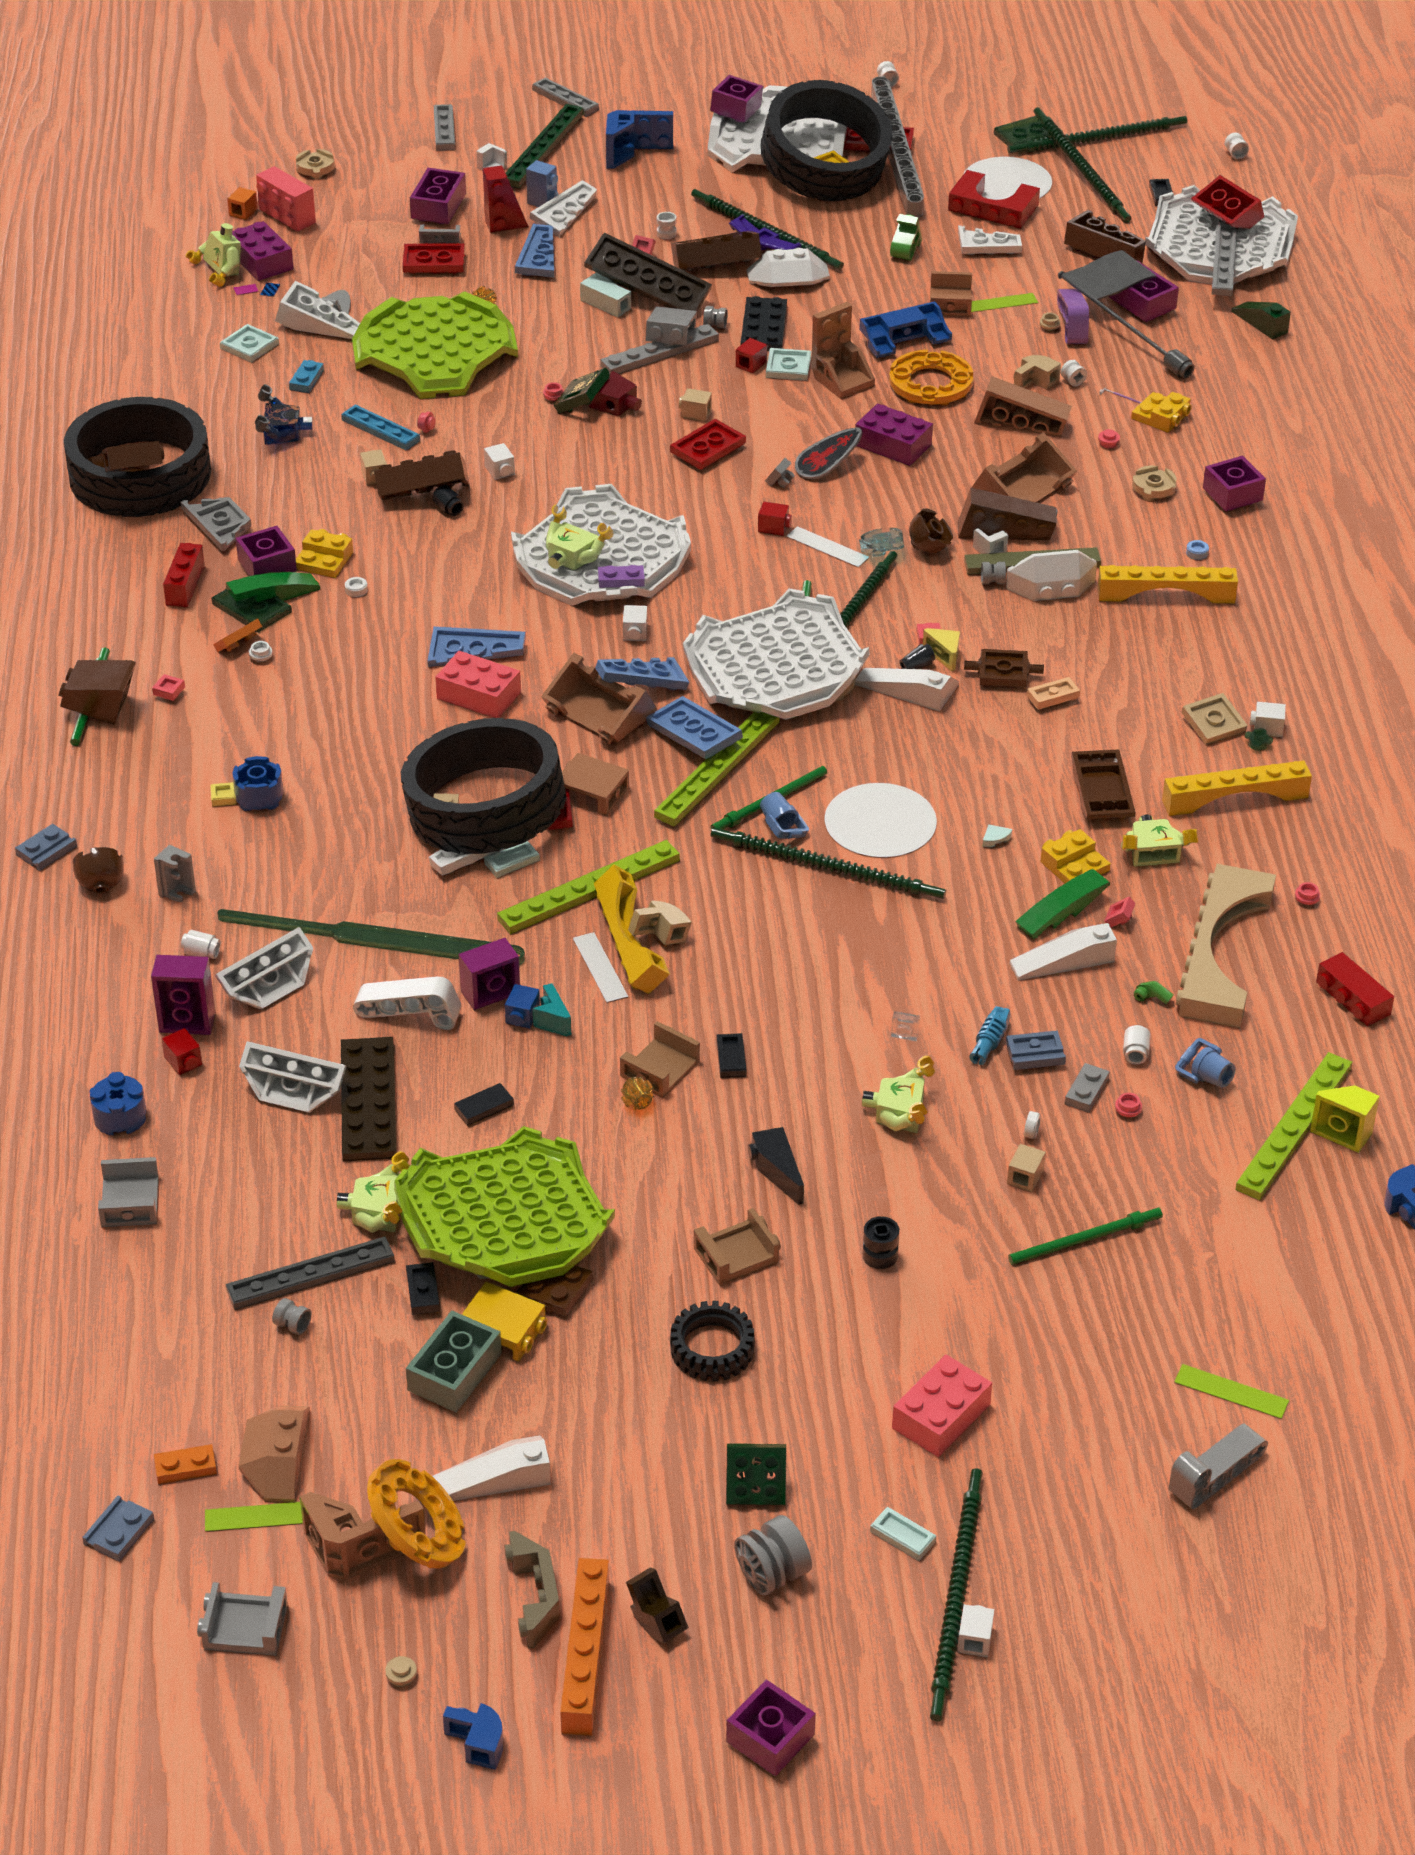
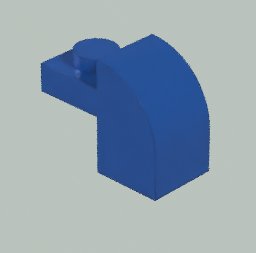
M1411 1164L1395 1171L1390 1176L1384 1206L1389 1215L1399 1212L1402 1219L1407 1221L1415 1230V1166Z
M480 1703L477 1713L471 1712L466 1708L446 1706L443 1714L444 1734L466 1740L464 1744L466 1763L496 1770L503 1752L502 1722L497 1712Z

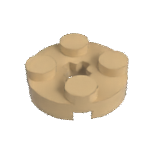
M317 149V153H310V150H306L296 156V171L311 176L312 179H321L323 175L335 169L333 154L327 150Z
M1144 466L1136 471L1135 476L1133 475L1132 487L1138 494L1142 495V499L1153 501L1155 498L1173 496L1175 494L1177 478L1167 468H1165V471L1158 470V466Z

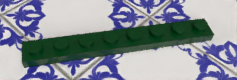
M565 104L506 171L512 188H520L526 181V169L536 160L543 162L583 116L584 107Z

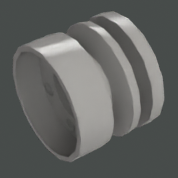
M779 1515L761 1526V1531L753 1529L747 1535L744 1534L734 1541L735 1554L740 1568L749 1583L761 1595L766 1596L772 1593L775 1588H781L785 1585V1579L794 1581L812 1570V1559L806 1541L795 1524L784 1515Z

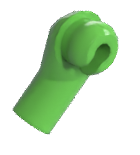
M1157 981L1140 983L1134 991V997L1138 1001L1157 997L1166 1005L1174 996L1173 993Z

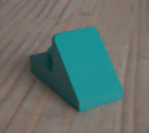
M553 983L543 985V997H540L541 1006L533 1008L534 1027L563 1036L572 1035L571 1016Z

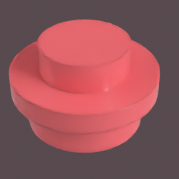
M548 383L543 390V396L549 401H557L564 392V389L559 383Z
M427 411L419 415L417 426L422 432L428 433L434 428L436 419L433 413Z
M1107 429L1099 433L1098 440L1102 447L1111 449L1119 443L1120 435L1112 429Z
M1304 882L1296 889L1295 898L1304 905H1312L1320 900V891L1317 885Z
M1123 1093L1116 1100L1115 1109L1122 1116L1135 1117L1140 1114L1142 1103L1136 1094Z

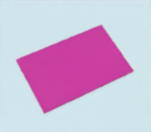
M256 284L233 287L236 295L258 292Z

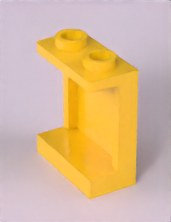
M488 1282L483 1284L462 1313V1315L501 1331V1345L512 1349L513 1359L516 1361H520L525 1353L530 1352L535 1338L538 1334L544 1332L548 1323L544 1304Z

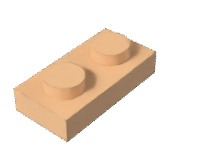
M1070 677L1028 688L1027 697L1039 710L1080 697V690Z

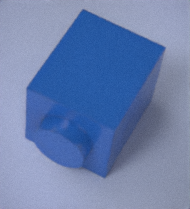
M515 984L505 1003V1022L530 1029L533 1024V1008L540 1006V990Z

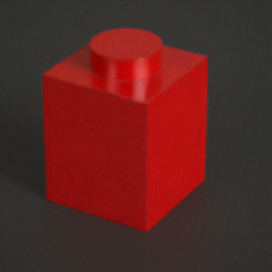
M749 338L736 349L735 367L753 374L767 363V344Z
M763 501L758 513V532L784 536L786 529L790 528L792 523L789 505Z
M185 1028L161 1038L164 1058L178 1075L202 1065L200 1046Z

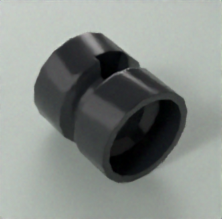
M877 1216L868 1220L864 1225L862 1258L870 1267L886 1269L893 1266L898 1260L900 1228L893 1219Z

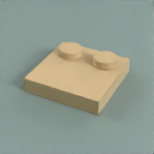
M1224 693L1185 705L1181 712L1205 745L1244 733L1248 726Z

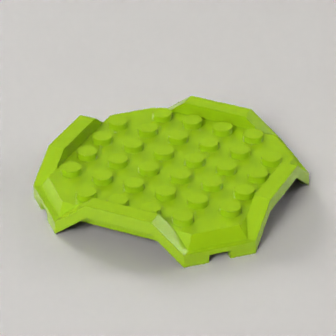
M465 291L451 298L444 296L413 298L408 302L391 297L364 315L352 338L356 370L371 364L400 377L409 384L420 399L436 398V393L449 392V397L465 396L480 370L504 353L518 357L513 325L499 307Z
M525 1126L520 1128L500 1146L458 1155L441 1157L420 1147L411 1159L410 1167L407 1170L403 1169L394 1180L397 1202L403 1210L400 1213L402 1222L421 1258L435 1259L443 1264L467 1272L484 1275L510 1287L564 1275L592 1251L615 1218V1209L603 1208L586 1179L576 1142L561 1137H556L555 1141L543 1138L541 1131Z

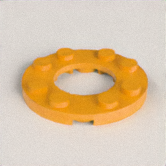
M917 350L900 356L892 363L889 383L894 392L907 399L910 403L948 405L950 402L963 398L969 393L973 386V369L966 360L946 351L928 353V350ZM933 368L948 373L952 380L946 386L939 385V388L931 385L921 387L920 383L915 384L911 380V376L918 370Z
M402 1459L387 1460L371 1473L367 1484L368 1500L372 1510L371 1517L386 1534L393 1549L403 1552L410 1559L431 1569L444 1568L461 1556L466 1541L461 1536V1530L465 1528L463 1520L450 1495L434 1477L425 1470L420 1472L415 1468H411V1462ZM404 1491L412 1494L427 1508L435 1525V1536L429 1539L422 1532L414 1533L410 1530L413 1526L406 1524L401 1519L399 1514L401 1509H396L395 1502L398 1500L397 1492Z

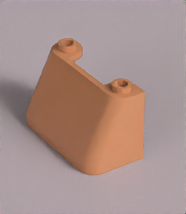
M1043 432L1036 436V441L1032 446L1027 445L1020 454L999 467L994 466L993 463L987 466L972 488L1037 503L1061 487L1066 489L1074 481L1072 478L1077 470Z
M573 653L541 696L547 704L545 708L554 715L559 713L598 734L607 744L612 742L617 744L647 721L646 717L657 710L646 690L638 686L628 689L617 682H605L594 666H585L582 662L584 658Z

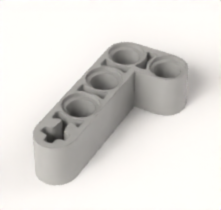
M1244 1423L1198 1458L1188 1451L1182 1453L1172 1466L1169 1491L1191 1509L1197 1508L1256 1462L1265 1453L1268 1441Z

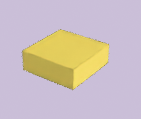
M233 782L210 785L212 807L237 804Z

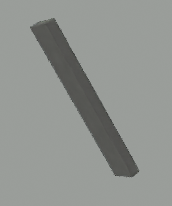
M385 1236L225 1284L226 1291L234 1310L393 1263L395 1262V1257Z

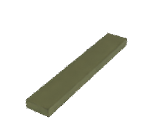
M1094 547L964 555V563L967 575L981 574L982 562H990L991 564L1005 562L1007 573L1009 567L1015 566L1023 559L1037 553L1079 550L1091 559L1096 560V568L1101 566V558L1098 548Z

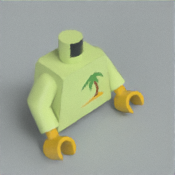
M227 223L221 224L220 231H211L208 240L198 247L199 250L197 252L189 250L185 255L192 264H199L203 255V259L217 272L210 275L209 281L218 287L225 284L226 276L239 275L241 243L232 235L233 226Z
M557 504L553 505L551 511L555 518L554 521L550 522L546 536V549L549 556L548 563L554 569H558L562 565L569 569L577 570L584 564L596 561L605 545L604 541L611 539L614 535L610 526L607 528L603 522L600 523L597 527V531L600 534L598 536L566 522L560 524V521L567 517L566 509L563 506L562 511L557 514L558 506Z
M1145 814L1133 823L1132 831L1123 835L1121 848L1125 852L1132 850L1134 867L1180 863L1182 847L1188 846L1191 843H1199L1197 829H1188L1181 833L1173 828L1168 820H1153L1151 815Z
M923 1056L919 1059L917 1063L919 1069L914 1068L905 1075L895 1078L882 1079L879 1092L863 1091L862 1107L877 1108L876 1122L878 1124L885 1125L893 1131L918 1132L919 1124L924 1122V1115L928 1113L923 1104L925 1084L923 1075L931 1077L935 1073L934 1061L930 1056Z
M402 1151L397 1152L392 1157V1164L380 1173L356 1179L353 1193L338 1192L337 1209L351 1210L352 1223L355 1226H361L371 1233L378 1230L396 1232L399 1221L398 1214L402 1213L403 1210L397 1202L394 1180L398 1177L399 1171L402 1172L403 1169L407 1170L410 1167L407 1163L409 1157Z

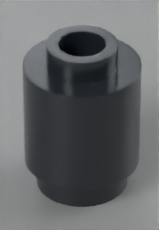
M442 485L435 489L432 500L440 509L452 516L461 513L464 503L455 491L448 485Z

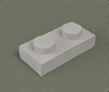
M1085 1063L1065 1096V1104L1090 1112L1109 1079L1110 1071Z

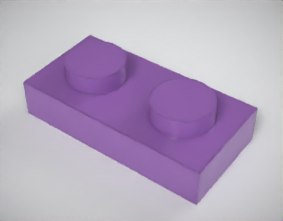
M643 565L598 567L599 588L645 586Z

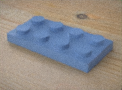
M684 696L646 717L647 725L705 759L714 756L719 751L743 738L741 729Z

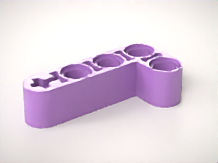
M1058 289L1057 305L1065 320L1066 344H1087L1089 307L1086 300L1077 289Z

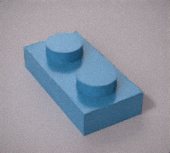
M303 360L289 382V390L310 393L324 371V363Z

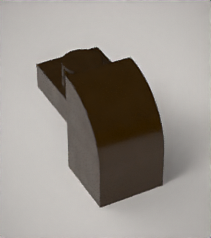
M650 1567L626 1582L634 1603L630 1608L639 1624L652 1638L666 1643L689 1628L679 1601L666 1596L656 1569Z

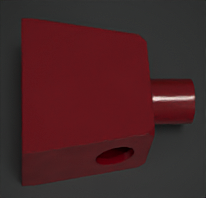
M612 371L610 377L593 398L589 407L620 416L629 408L638 411L642 405V400L637 398L636 384Z

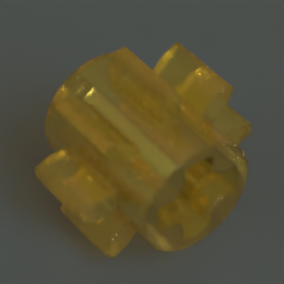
M484 285L472 292L473 295L493 304L497 301L495 292L491 288L486 289Z
M632 1077L624 1083L623 1089H621L623 1093L621 1099L626 1107L631 1105L633 1110L644 1109L651 1104L652 1098H654L651 1092L654 1087L649 1080L644 1081L642 1077Z

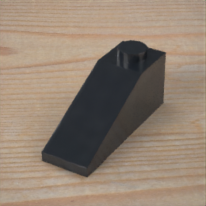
M784 1128L752 1132V1142L748 1144L750 1160H755L758 1171L797 1204H803L804 1183Z

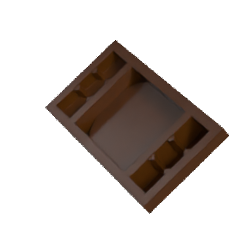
M1120 750L1072 752L1074 780L1078 786L1081 809L1085 818L1135 817L1136 812Z

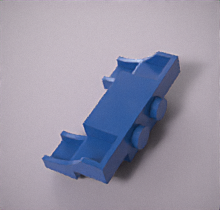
M935 301L860 319L859 330L868 339V348L876 358L896 354L894 343L926 336L932 344H941L952 340V332L947 327L941 308Z

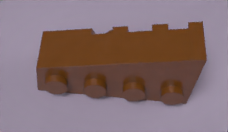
M1086 210L1067 222L1064 244L1071 246L1072 249L1082 250L1090 256H1098L1100 258L1123 250L1136 261L1143 263L1146 241L1129 231L1121 232L1120 226L1116 224L1108 225L1105 223V218L1101 216L1094 217L1093 212L1090 210Z
M752 231L671 243L674 266L683 271H691L696 266L709 268L712 267V264L728 265L732 264L733 261L746 262L751 261V259L762 258L759 233Z
M455 450L444 452L443 456L439 457L434 455L424 456L421 461L405 460L400 462L398 466L392 467L391 464L379 466V470L374 471L378 495L381 500L412 495L411 491L415 490L418 494L430 493L434 487L438 488L442 485H448L451 489L458 483H462V487L470 486L465 460L461 453H456Z
M970 488L958 520V538H973L974 530L979 528L987 536L1004 531L1008 534V539L1050 540L1057 524L1056 507Z

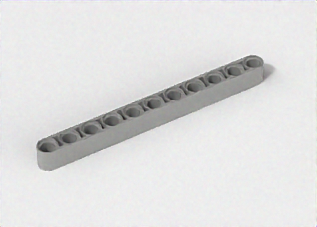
M878 76L872 79L871 98L882 107L892 125L893 137L888 156L906 215L910 214L919 218L923 215L924 194L889 80Z

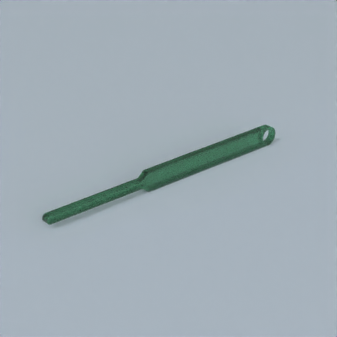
M220 909L217 912L218 920L222 922L293 931L300 927L303 933L333 937L338 943L459 959L458 954L491 943L489 941L346 921L334 925ZM511 945L515 952L521 955L519 957V965H521L525 961L524 949L517 945Z

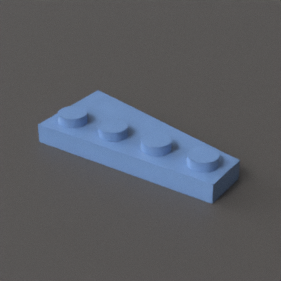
M532 225L515 264V273L525 276L535 275L554 278L553 226Z
M433 627L427 660L428 667L446 665L458 651L487 660L523 655L526 634L521 631Z
M667 657V660L660 662L659 658H651L649 662H643L640 658H634L631 663H627L623 659L598 660L595 667L602 680L608 683L622 682L628 685H646L651 688L665 687L670 690H687L689 680L674 657Z

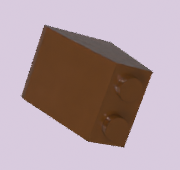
M77 660L74 669L69 668L65 679L67 683L63 682L58 694V696L62 697L60 707L115 725L127 698L136 662L132 660Z

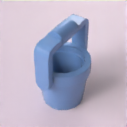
M779 792L770 793L763 798L760 808L765 816L766 823L776 837L792 839L806 836L809 827L800 814H798L795 807L790 805ZM794 823L797 828L789 829Z
M1202 1038L1196 1039L1188 1047L1175 1066L1180 1076L1196 1084L1199 1081H1203L1219 1087L1228 1086L1233 1080L1236 1070L1233 1063L1220 1055L1222 1050L1218 1046ZM1202 1046L1205 1047L1204 1049H1202V1050L1198 1053V1050H1199ZM1196 1055L1192 1064L1191 1074L1184 1070V1068L1191 1062V1060Z

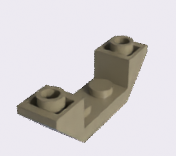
M511 1531L509 1532L510 1544L504 1545L506 1562H512L514 1574L533 1572L535 1584L541 1583L542 1587L541 1590H537L539 1603L523 1605V1618H518L520 1637L526 1636L528 1648H534L560 1618L555 1576L550 1551L518 1532Z

